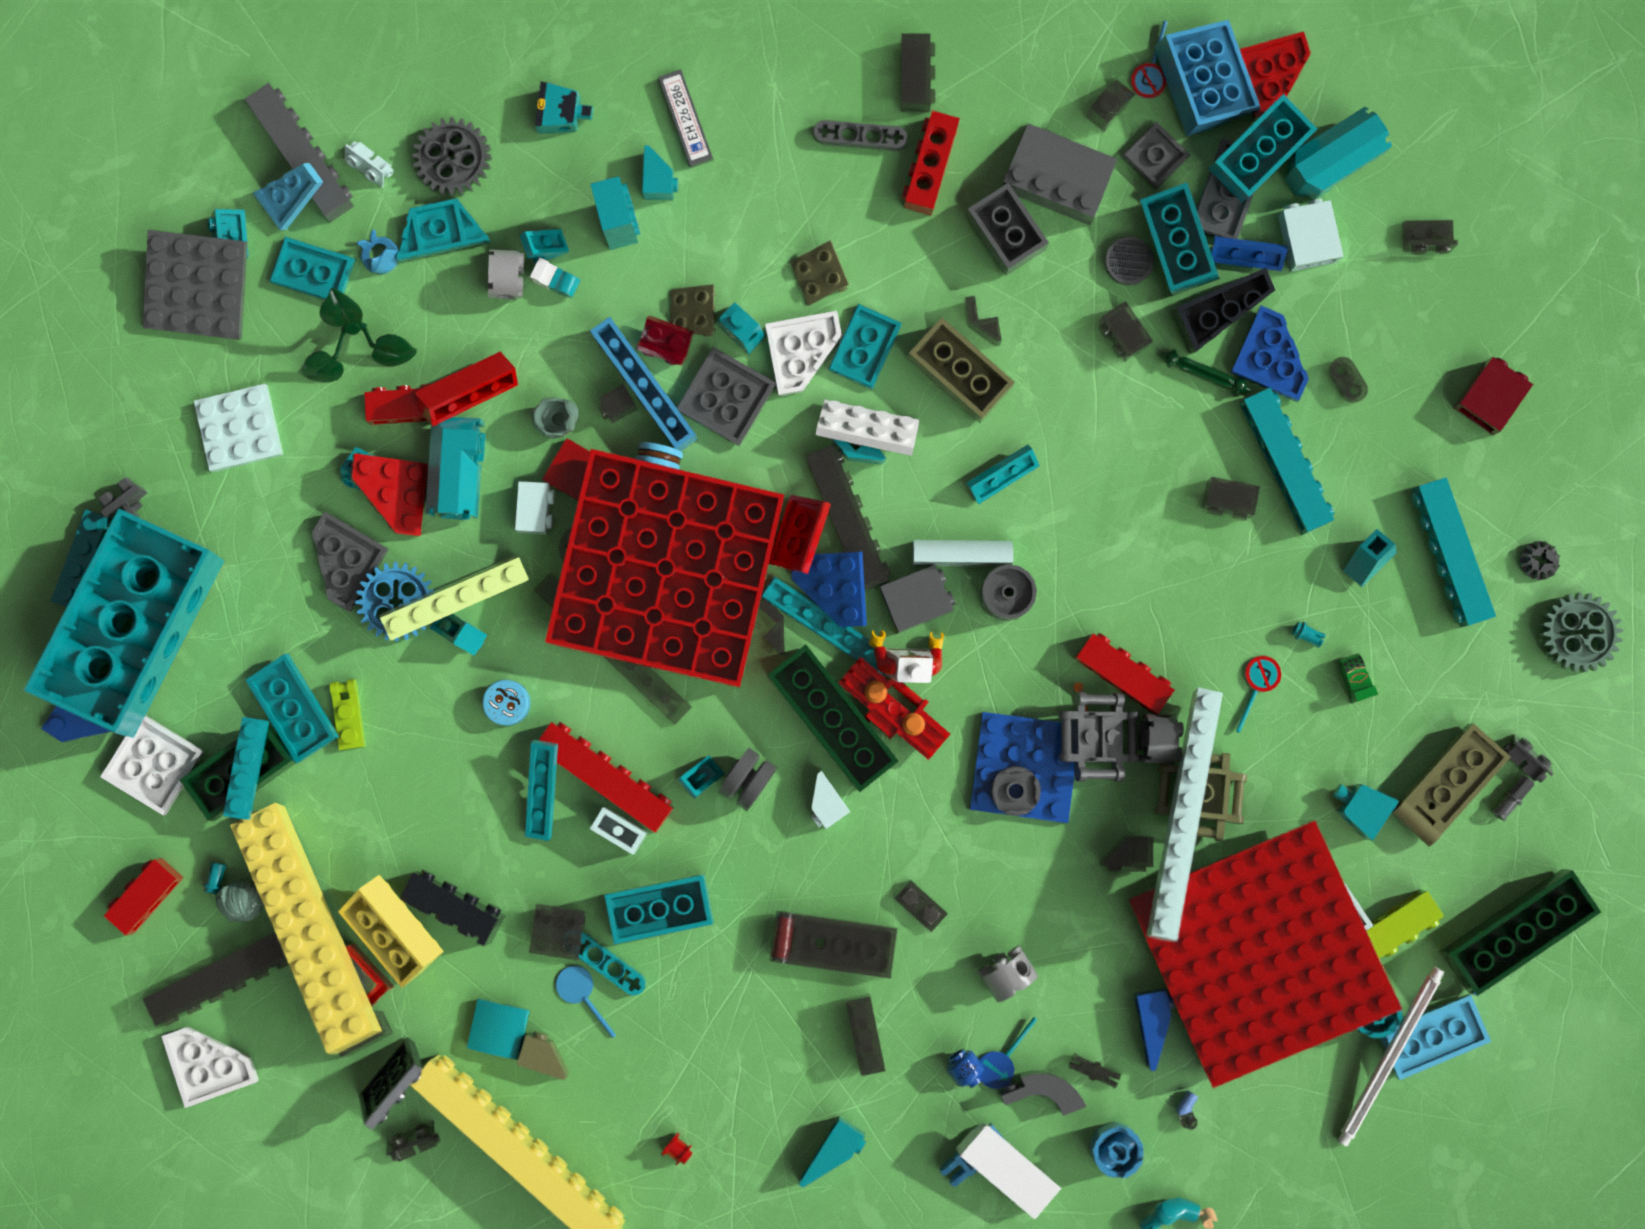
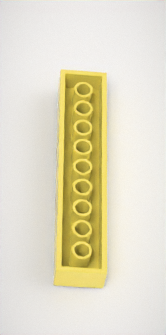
M273 803L251 814V820L241 819L231 824V829L327 1054H338L381 1032L380 1025L285 806Z
M441 1055L434 1057L423 1068L419 1080L415 1084H410L570 1229H622L625 1220L622 1218L624 1215L617 1207L607 1205L604 1202V1196L596 1189L591 1190L585 1185L586 1180L580 1174L570 1172L566 1168L567 1163L557 1155L554 1157L547 1151L549 1148L543 1141L533 1139L529 1135V1129L524 1124L514 1122L510 1118L511 1113L501 1105L498 1107L491 1101L492 1096L487 1091L477 1089L472 1084L474 1082L473 1079L465 1072H458L454 1068L455 1063L445 1055L443 1057Z

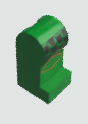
M1359 653L1339 660V668L1351 703L1378 695L1375 685L1373 686L1370 676L1366 671L1364 660Z

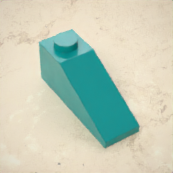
M839 1116L799 1179V1186L802 1188L851 1159L854 1153L859 1154L866 1144V1141L863 1140L865 1133Z

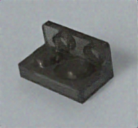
M1411 220L1402 223L1403 252L1411 251L1413 255L1425 254L1426 251H1435L1436 254H1448L1458 246V240H1454L1453 220Z

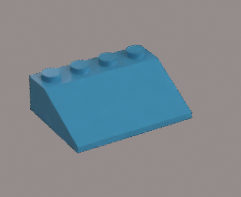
M1229 20L1165 35L1154 47L1186 136L1208 131L1261 109Z

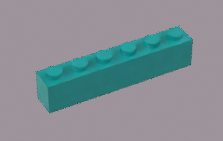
M1270 387L1244 399L1239 405L1301 534L1304 535L1334 521V510L1322 495L1324 490L1321 483L1315 480L1312 474L1313 467L1308 458H1304L1302 454L1301 441L1297 436L1293 435L1290 429L1292 427L1288 415L1283 414L1280 408L1281 401L1278 394L1273 392Z
M1447 477L1412 489V501L1414 506L1419 508L1421 514L1420 524L1429 536L1428 546L1431 553L1436 556L1438 562L1436 564L1437 572L1445 581L1446 586L1444 590L1448 600L1452 601L1455 621L1462 628L1496 617Z

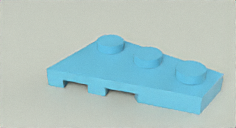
M304 163L284 174L282 178L270 182L263 189L256 190L253 194L280 230H286L323 181L310 163Z

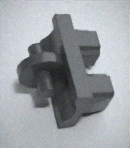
M125 477L116 485L123 493L116 499L108 491L98 498L103 508L100 512L106 518L109 517L113 520L118 509L140 518L137 510L143 505L139 500L148 492L144 487L135 484L131 479Z

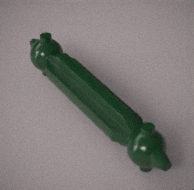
M1175 349L1170 352L1160 353L1167 367L1170 368L1176 365L1180 370L1220 387L1232 388L1236 396L1241 393H1250L1251 391L1246 386L1244 378L1234 380L1224 372L1188 357H1179Z

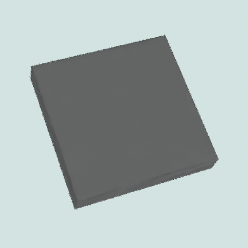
M1157 122L1122 155V158L1155 190L1190 157V154Z

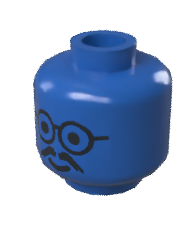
M960 1049L948 1058L947 1072L958 1086H969L972 1088L981 1082L982 1078L980 1076L984 1071V1066L973 1051Z

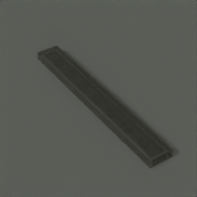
M550 572L534 589L552 608L559 580ZM604 657L674 725L692 708L652 668Z

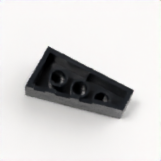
M1266 268L1171 310L1189 354L1200 350L1205 344L1275 291Z
M422 869L421 872H413L400 900L425 914H436L435 919L445 925H457L459 933L466 937H478L477 943L482 946L493 942L505 918V915L500 913L502 909L490 903L487 906L479 903V897L469 892H466L464 895L456 891L458 887L448 881H444L443 884L435 880L436 876L429 871Z

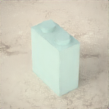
M1315 199L1308 202V205L1299 206V204H1291L1284 207L1278 219L1284 245H1287V259L1290 272L1337 263L1343 257L1331 200L1323 202L1322 199Z

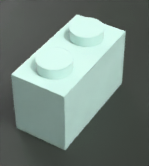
M518 483L515 530L518 533L548 535V529H552L553 514H549L550 504L554 505L555 491L551 490V486L548 483Z
M607 807L602 808L590 828L632 855L636 854L648 834L644 829Z

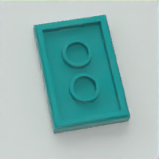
M284 237L269 282L325 300L332 287L342 293L345 292L355 259Z
M857 304L828 371L873 390L902 323Z

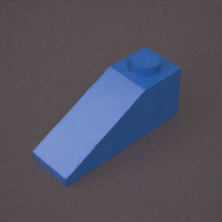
M1163 988L1133 993L1146 1064L1150 1071L1157 1069L1171 1019L1170 1009H1174L1171 994H1167V991Z

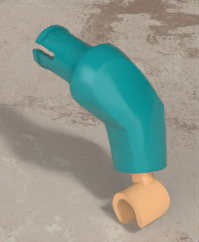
M1178 1197L1158 1203L1155 1206L1154 1212L1144 1220H1141L1139 1226L1141 1229H1158L1162 1225L1169 1226L1177 1220L1195 1223L1198 1218H1201L1203 1226L1211 1229L1214 1227L1212 1220L1217 1221V1218L1212 1208L1200 1210L1199 1204Z

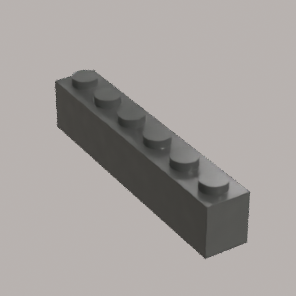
M267 83L246 97V102L292 169L301 164L310 163L322 179L323 183L312 198L330 223L355 207L350 201L353 195L346 185L341 187L337 182L340 176L332 165L327 167L323 160L327 158L319 146L314 148L311 144L312 135L305 126L300 128L297 123L300 118L292 107L287 109L283 103L287 99L279 88L274 90Z

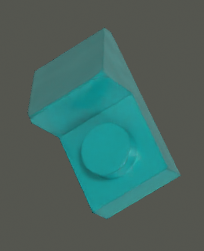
M562 229L525 231L519 236L527 258H532L535 264L539 257L547 261L569 252Z

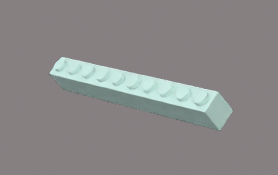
M1197 688L1192 693L1182 746V758L1177 772L1147 937L1169 942L1177 941L1223 693Z

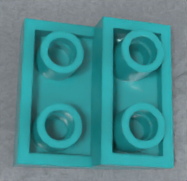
M477 999L467 1048L518 1060L530 1010L486 999Z

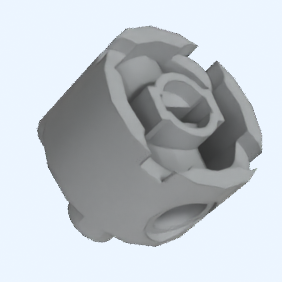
M489 249L488 298L513 300L523 298V277H518V274H523L524 253L511 250Z
M1020 945L1011 949L1007 953L1008 955L1005 952L1000 953L992 959L993 965L988 964L977 972L998 1003L1015 995L1016 991L1019 989L1022 991L1038 978L1036 970Z

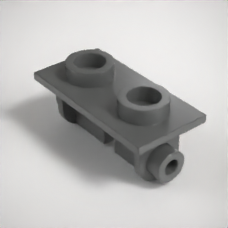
M1514 734V743L1508 742L1503 747V750L1511 756L1510 759L1517 766L1524 760L1527 761L1522 770L1534 781L1543 782L1547 777L1546 772L1551 776L1553 775L1552 762L1545 755L1536 754L1532 750L1534 748L1533 745L1526 738L1522 737L1520 739Z

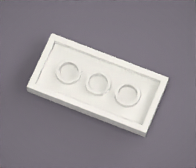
M824 399L816 435L912 456L919 420L909 416H899L885 411H876L862 406H852Z

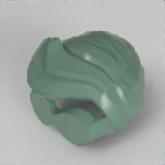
M547 397L542 399L532 410V422L535 428L545 437L550 439L560 438L574 430L578 419V408L573 401Z
M241 879L221 888L215 898L218 910L231 922L253 920L264 907L255 883L248 879Z

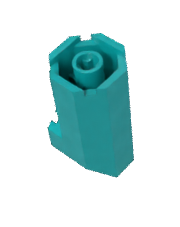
M1363 107L1297 149L1288 160V169L1285 175V181L1294 195L1299 197L1306 196L1309 199L1315 200L1330 191L1336 184L1388 152L1392 147L1391 141L1386 143L1385 139L1389 136V132L1378 114L1373 111L1368 114V108Z
M452 417L435 426L431 425L425 513L428 516L435 517V513H441V518L469 520L470 516L473 519H478L482 465L478 462H483L485 455V433H480V427H484V421L481 418Z

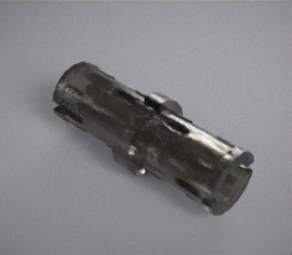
M1074 1053L1071 1059L1079 1062L1080 1065L1070 1062L1069 1069L1089 1076L1088 1079L1092 1081L1096 1079L1114 1089L1117 1087L1118 1082L1109 1079V1077L1120 1081V1073L1101 1066V1063L1098 1061L1092 1062Z

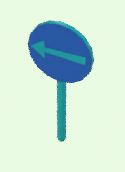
M1036 1017L1030 1020L1005 1054L999 1051H992L986 1053L980 1059L984 1066V1071L980 1077L982 1078L981 1082L985 1086L1000 1089L1011 1082L1014 1076V1065L1009 1056L1037 1021Z

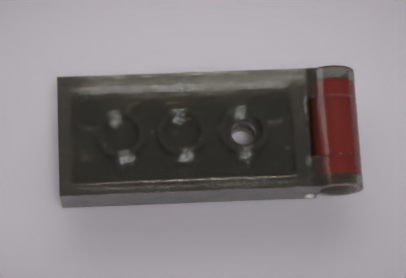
M776 911L769 961L891 979L898 928ZM823 938L825 943L823 946H817L815 940Z

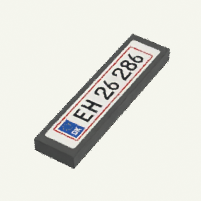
M681 69L658 77L690 168L713 161Z

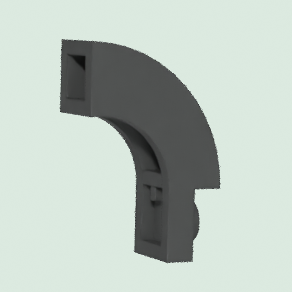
M1037 1070L1020 1073L1022 1084L1018 1085L1017 1082L1010 1083L1003 1087L1004 1091L999 1092L1005 1105L1031 1095L1047 1096L1056 1102L1063 1116L1086 1107L1080 1094L1068 1081L1046 1071Z

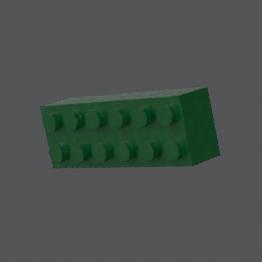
M804 645L767 675L859 792L899 762L807 645Z
M1561 869L1440 952L1467 992L1479 996L1596 917L1601 911L1573 870Z

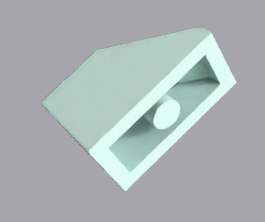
M821 771L817 774L812 803L814 813L810 816L818 827L823 825L827 829L850 811Z

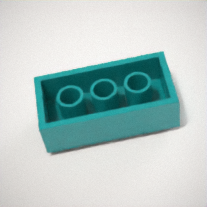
M1283 94L1208 169L1242 203L1317 128Z
M1187 182L1141 199L1140 201L1172 295L1174 296L1220 279Z
M705 874L605 894L614 945L714 924Z

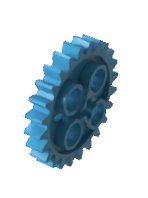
M394 562L392 569L389 568L387 563H384V571L375 567L376 575L373 576L367 573L366 575L370 581L368 583L360 582L365 589L364 591L359 590L356 592L362 596V599L355 601V603L363 607L357 613L365 614L361 623L370 622L367 628L368 631L373 628L377 629L376 637L383 632L385 633V640L389 639L382 621L377 616V611L381 607H387L389 610L394 608V604L389 602L390 599H394V580H398V597L403 599V604L435 591L428 590L427 588L431 584V580L423 582L424 572L418 576L416 575V566L411 571H408V563H404L402 569L399 568L397 562ZM382 582H386L391 588L389 595L385 597L377 593V586ZM412 582L415 585L416 591L412 596L403 594L402 586L404 583ZM417 629L411 631L415 636H418ZM409 633L403 635L406 640L409 639Z

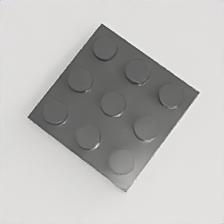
M713 347L677 409L681 414L740 447L774 390L776 382Z

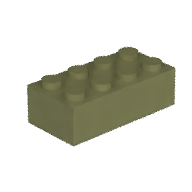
M942 317L908 355L910 362L979 423L1004 398L1015 383Z

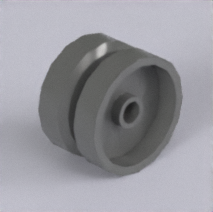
M1008 564L999 566L988 574L981 585L980 599L982 606L990 616L997 620L1012 621L1020 618L1031 609L1035 603L1037 589L1035 581L1028 571L1020 566ZM1006 588L1008 591L1010 589L1013 591L1010 597H1007L1004 593Z
M748 748L740 760L738 759L734 763L718 791L730 799L741 788L743 791L737 799V805L745 811L750 809L778 768L766 760L757 771L753 768L759 761V754L751 748Z

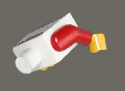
M872 630L868 643L871 647L875 648L873 651L877 667L891 679L897 682L929 683L931 682V676H935L942 669L941 648L944 640L943 633L940 634L939 639L933 638V633L930 632L928 647L931 650L885 648L882 645L886 633L881 630L878 637L874 634V630Z

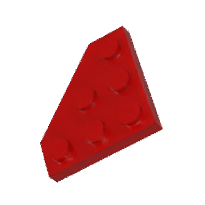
M1304 31L1240 49L1261 107L1259 111L1252 113L1254 121L1283 94L1287 97L1311 55Z
M354 453L350 479L367 497L366 499L377 513L387 522L393 533L416 537L421 536L428 464Z

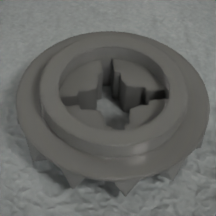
M1535 541L1528 544L1520 556V565L1524 573L1535 580H1545L1555 575V572L1560 567V555L1555 550L1556 547L1548 544L1547 541ZM1543 553V559L1549 563L1542 564L1539 568V562L1532 557H1539Z

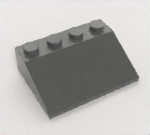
M1028 123L1003 186L1009 183L1018 197L1091 226L1117 158Z

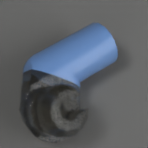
M1189 1090L1177 1107V1115L1180 1124L1184 1128L1194 1130L1198 1125V1121L1194 1117L1192 1107L1197 1101L1198 1096Z

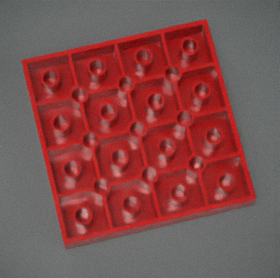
M591 449L545 643L740 688L784 494Z
M1311 820L1190 872L1177 941L1169 942L1147 937L1156 887L1129 898L1132 909L1212 1088L1403 1010L1315 820Z

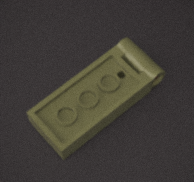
M1474 723L1467 724L1401 797L1392 814L1430 847L1511 756Z

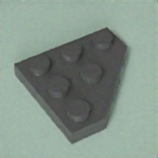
M324 511L313 529L312 535L318 552L321 573L326 585L327 598L345 610L352 612L356 605L355 601L361 597L356 592L359 590L364 591L365 589L360 582L368 583L370 581L366 574H375L374 568L380 566L389 549Z

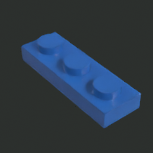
M1214 236L1211 254L1214 263L1282 271L1287 254V245Z

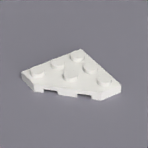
M837 311L765 324L778 395L784 396L800 393L807 387L841 337Z
M186 1027L161 1036L185 1108L259 1081L250 1056L201 1032Z

